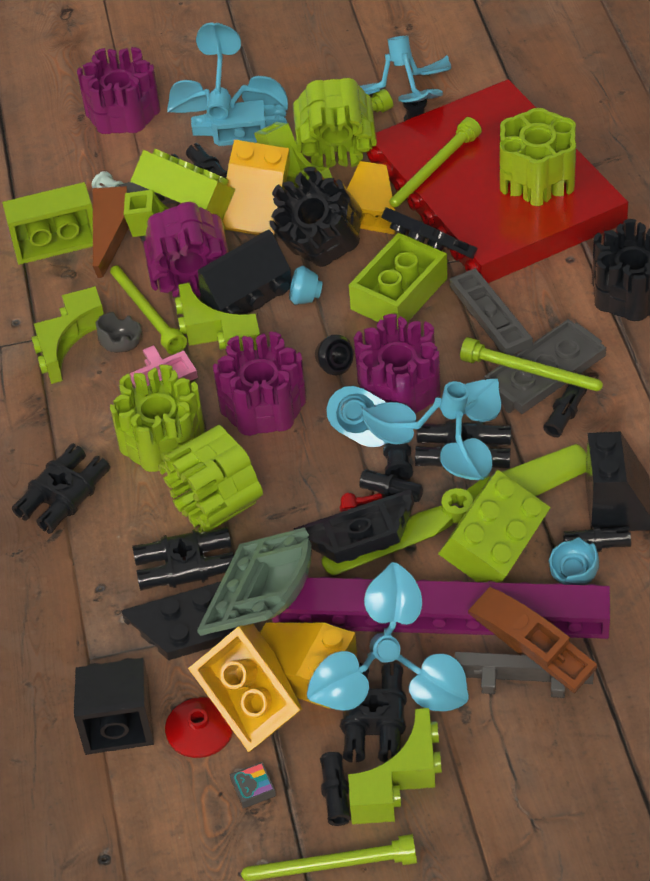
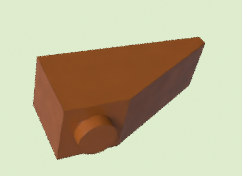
M127 186L93 188V268L97 278L104 277L129 229L124 217L125 193H129Z

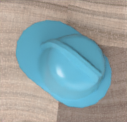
M346 386L335 391L329 398L326 407L327 418L331 426L343 435L367 447H380L387 443L377 438L368 429L362 416L363 408H371L387 402L356 386Z

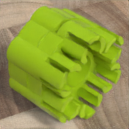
M342 78L312 81L306 86V89L300 94L299 98L294 101L293 113L297 151H302L303 155L311 156L313 165L324 167L322 154H325L326 166L328 168L335 166V152H337L338 164L347 167V152H349L351 167H355L363 160V152H367L372 149V146H376L377 140L372 99L354 79Z
M533 108L514 117L504 119L500 124V191L506 195L508 193V183L510 182V196H520L523 193V199L526 202L531 201L533 206L543 205V200L548 202L551 199V193L554 196H564V182L566 183V193L570 195L575 189L576 123L574 120L549 112L543 108Z
M159 365L161 381H159L158 370L155 367L151 369L147 374L149 386H147L146 377L142 373H134L136 388L132 387L130 374L124 375L119 381L121 395L113 400L114 404H110L119 451L133 462L141 465L148 472L159 471L158 465L164 462L166 454L205 432L197 383L195 381L190 383V379H178L176 371L170 365Z
M216 425L166 454L164 462L158 465L160 474L163 475L166 472L168 474L163 479L167 486L172 488L170 495L173 499L176 498L173 500L175 507L179 512H182V515L188 516L194 528L199 525L201 526L197 529L199 533L215 529L255 505L256 501L263 496L262 487L251 465L249 456L243 447L221 425Z

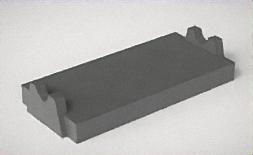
M567 319L535 341L533 347L522 350L515 356L581 374L606 356L607 347L601 344L602 341L580 324L577 322L574 324ZM503 365L498 366L484 376V380L498 379L501 404L508 413L516 409L523 414L566 384Z

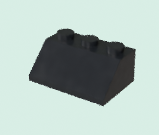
M269 229L198 270L200 301L212 309L229 314L244 315L253 310L260 309L265 303L285 294L291 286V269L273 233Z

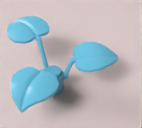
M210 22L200 27L197 32L196 43L203 54H217L215 89L210 93L209 89L203 90L202 85L196 81H178L170 89L167 112L171 113L207 110L208 116L212 119L223 120L228 116L229 107L234 108L235 102L241 94L244 102L263 100L264 105L281 104V106L285 107L286 111L288 110V98L284 88L276 80L266 76H254L249 80V84L242 85L231 99L228 90L221 87L222 54L233 55L237 53L241 47V38L231 27Z
M409 36L392 37L387 39L389 54H385L386 61L382 80L379 83L360 86L368 95L379 92L380 89L386 86L390 62L394 61V66L405 65L412 93L399 96V101L405 103L419 102L425 99L443 96V91L439 89L417 90L413 75L437 74L448 71L452 67L449 57L446 55L433 64L417 68L412 57Z
M497 378L479 380L467 384L457 381L447 383L444 387L442 398H435L434 404L418 422H416L415 412L402 403L388 402L371 408H363L362 416L368 429L377 438L390 444H404L412 441L414 436L413 429H420L430 416L440 408L446 418L456 419L455 439L457 443H448L442 448L440 461L443 467L455 476L470 480H484L489 476L492 469L491 452L485 443L479 439L470 438L465 441L462 440V417L466 414L473 421L486 422L495 419L499 415L501 398Z
M391 562L372 580L365 592L364 605L369 616L378 623L390 622L388 628L384 629V633H378L371 639L369 645L370 653L367 654V659L363 665L359 667L357 657L349 651H339L330 654L314 671L307 689V698L312 702L342 711L356 708L365 700L369 690V682L362 673L377 658L384 663L398 660L417 674L410 681L408 689L411 697L421 707L429 708L432 711H450L463 706L469 699L465 672L461 664L452 656L444 653L430 655L423 661L422 667L419 668L400 655V644L397 639L391 636V633L396 627V622L407 625L416 621L422 609V595L412 575L396 562Z

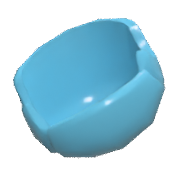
M580 537L572 541L560 543L552 550L548 560L553 578L565 585H586L595 578L599 570V554L595 544H588Z

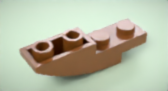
M489 587L468 610V614L519 655L524 653L574 694L597 669V663L571 644L568 635L524 604L497 589Z

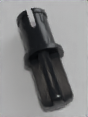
M365 469L360 477V488L385 494V497L411 489L414 501L419 502L423 495V488L420 484L399 479L393 473L385 475Z

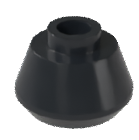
M337 334L330 335L317 345L315 359L327 374L341 375L351 367L354 359V349L346 337Z

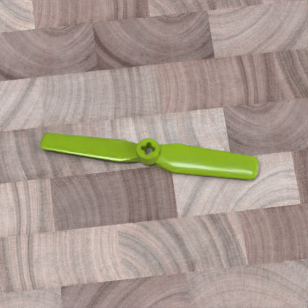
M574 444L502 471V473L534 496H538L585 473L587 453L580 445ZM492 476L479 480L467 490L461 488L451 489L443 495L441 506L409 516L400 543L392 545L385 550H377L359 556L355 560L344 561L338 564L323 556L321 559L322 566L329 574L338 575L436 536L452 526L453 523L460 522ZM457 503V505L463 506V507H462V508H458L456 505L452 506V504Z

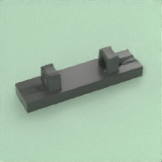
M476 268L450 278L451 289L466 306L471 316L478 321L493 340L500 352L514 355L519 351L533 347L531 335Z
M455 652V659L463 667L466 678H482V694H495L496 679L551 682V697L565 698V686L526 655ZM594 672L584 684H593Z

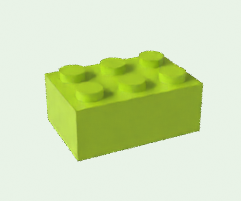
M154 149L153 153L145 150L142 151L130 181L149 190L153 189L154 192L179 203H195L198 207L209 211L211 214L218 215L221 220H223L235 192L234 188L227 186L228 179L158 149Z
M85 182L2 202L18 265L93 247V208Z
M397 233L349 284L351 310L377 322L380 319L384 320L383 316L387 314H397V327L400 316L406 319L408 323L448 279L447 253Z
M497 469L477 495L438 555L476 582L494 581L501 583L551 507Z

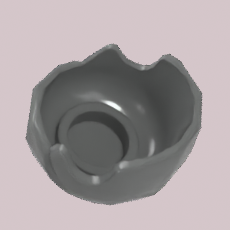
M109 312L100 316L95 322L98 341L104 349L110 352H128L136 348L143 337L140 323L132 320L130 315L121 320L116 317L114 312Z

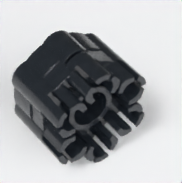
M315 167L304 168V171L310 179L307 180L300 172L295 178V182L299 186L298 188L291 181L283 182V186L288 191L287 193L279 184L274 188L272 195L274 196V204L278 208L273 211L271 216L273 221H269L270 227L293 254L300 255L302 258L313 262L316 266L324 267L358 246L362 210L339 179L337 181L334 178L325 179Z
M627 219L623 221V224L620 223L617 226L616 232L613 230L604 231L603 245H601L602 235L597 233L594 236L592 285L594 287L595 306L597 309L624 317L630 321H641L650 316V229L646 233V226L640 222L637 224V236H635L636 220Z

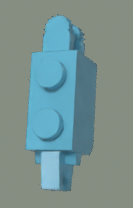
M263 100L235 103L234 108L229 107L228 116L223 120L212 119L207 113L191 117L193 136H213L214 143L218 146L233 145L234 140L256 143L255 132L275 122L287 123L286 118H284L286 116V109L281 104L264 105Z

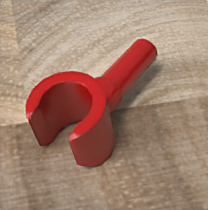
M345 493L341 497L340 513L382 499V494L377 493L356 498L352 493Z

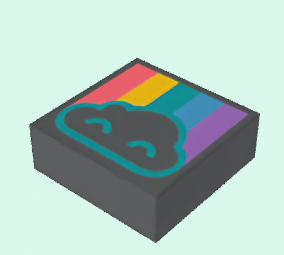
M263 762L229 774L243 809L276 796L275 788Z

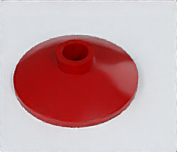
M206 697L192 698L182 702L172 710L165 724V734L169 745L179 754L191 758L208 757L221 751L229 743L234 732L211 699ZM196 720H203L199 723H194Z

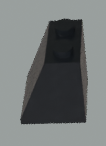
M621 431L588 433L585 484L590 529H592V526H600V529L629 526L630 531L650 530V476Z
M126 658L116 662L92 663L87 666L76 667L74 718L85 755L154 745L149 683L144 658Z

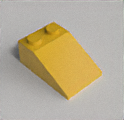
M234 140L226 179L229 180L227 186L234 188L235 192L222 220L225 230L260 235L269 229L275 236V232L269 221H273L271 217L273 211L278 208L274 204L272 192L278 184L283 190L285 189L283 182L287 180L290 166L289 148Z
M265 623L260 634L274 651L296 698L331 709L312 702L307 698L308 685L316 668L330 654L339 651H349L357 657L355 632L327 623Z
M254 624L238 626L188 668L248 752L255 749L302 710L274 651Z

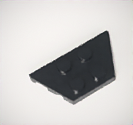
M385 207L381 218L391 222L389 228L404 235L407 231H410L408 237L422 243L425 242V239H428L426 245L443 251L444 247L473 259L478 249Z
M409 489L293 529L305 527L309 534L308 538L311 542V549L337 564L344 561H352L359 556L377 550H385L392 545L400 543L415 501L412 491Z
M221 581L121 610L124 622L127 625L131 623L138 629L141 637L149 644L155 645L158 648V652L168 660L213 648L236 629L231 628L201 636L197 632Z

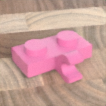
M154 345L143 350L147 358L144 360L146 367L130 373L134 386V373L144 374L147 386H149L147 374L154 367L158 370L159 381H161L159 365L172 366L178 375V379L185 378L192 381L198 378L197 370L185 351L162 359Z

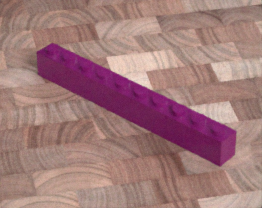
M307 578L296 600L284 612L272 618L273 623H327L348 631L384 632V629L388 628L390 622L378 623L367 613L364 605L365 592L374 579ZM423 579L416 581L422 595L420 615L412 624L406 625L396 622V627L393 632L494 635L468 614V610L489 587H492L524 604L570 638L609 639L610 586H599L596 584L565 585L562 583L531 584L528 582L497 583L494 581L463 582L460 580L451 582Z

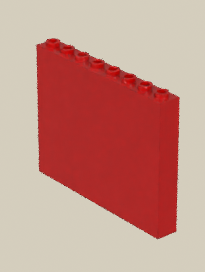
M509 79L376 132L377 144L366 152L371 163L387 166L389 180L394 185L396 192H398L456 135L457 126L466 117H471L479 123L482 130L481 134L474 141L463 143L406 200L411 210H416L421 216L424 224L478 248L473 259L451 249L449 250L452 257L456 261L459 260L465 267L466 272L476 268L487 283L594 238L597 233L603 234L604 231L617 228L620 223L623 224V221L628 219L629 202L577 149L575 189L570 195L566 193V183L564 182V196H554L551 193V199L548 202L543 200V205L533 206L531 201L526 202L523 199V193L520 196H510V182L508 183V193L506 195L500 191V124L506 118L514 117L536 108Z

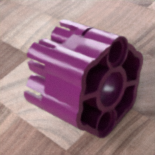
M131 47L133 62H130L128 48L119 51L120 64L118 63L116 50L108 49L107 51L110 63L107 61L105 48L95 51V55L92 56V62L82 65L83 69L80 67L77 69L86 117L90 119L97 131L102 134L140 132L160 112L153 64L150 65V62L143 60L141 50L136 47Z
M184 202L149 217L146 239L143 246L153 290L156 291L159 284L160 292L169 293L172 291L173 297H180L178 285L190 283L193 293L198 298L200 296L198 270L227 254L229 250L221 218L198 207L195 203Z
M387 314L383 316L384 320H379L377 329L372 327L364 329L365 344H363L360 331L354 336L357 382L360 388L365 389L387 403L397 402L405 404L416 414L430 404H433L435 398H440L441 396L439 351H437L435 346L434 327L425 321L424 336H421L420 321L409 323L407 328L406 319L400 316L397 327V314Z
M269 332L271 347L267 346V338L264 333L257 336V350H254V342L251 337L243 336L244 351L240 350L239 336L231 338L227 342L228 346H226L227 355L218 359V364L214 363L213 365L220 413L227 417L243 435L251 436L258 433L290 429L294 424L295 418L300 413L301 407L305 405L307 400L302 355L300 352L296 354L295 349L285 348L284 340L281 338V334L277 332Z

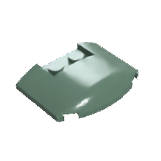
M305 527L239 544L197 630L200 636L272 619L284 612L296 600L306 582L311 564V542Z

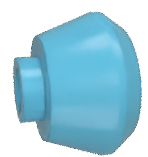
M305 266L295 269L289 293V299L294 305L312 303L314 297H320L323 282L318 281V274Z

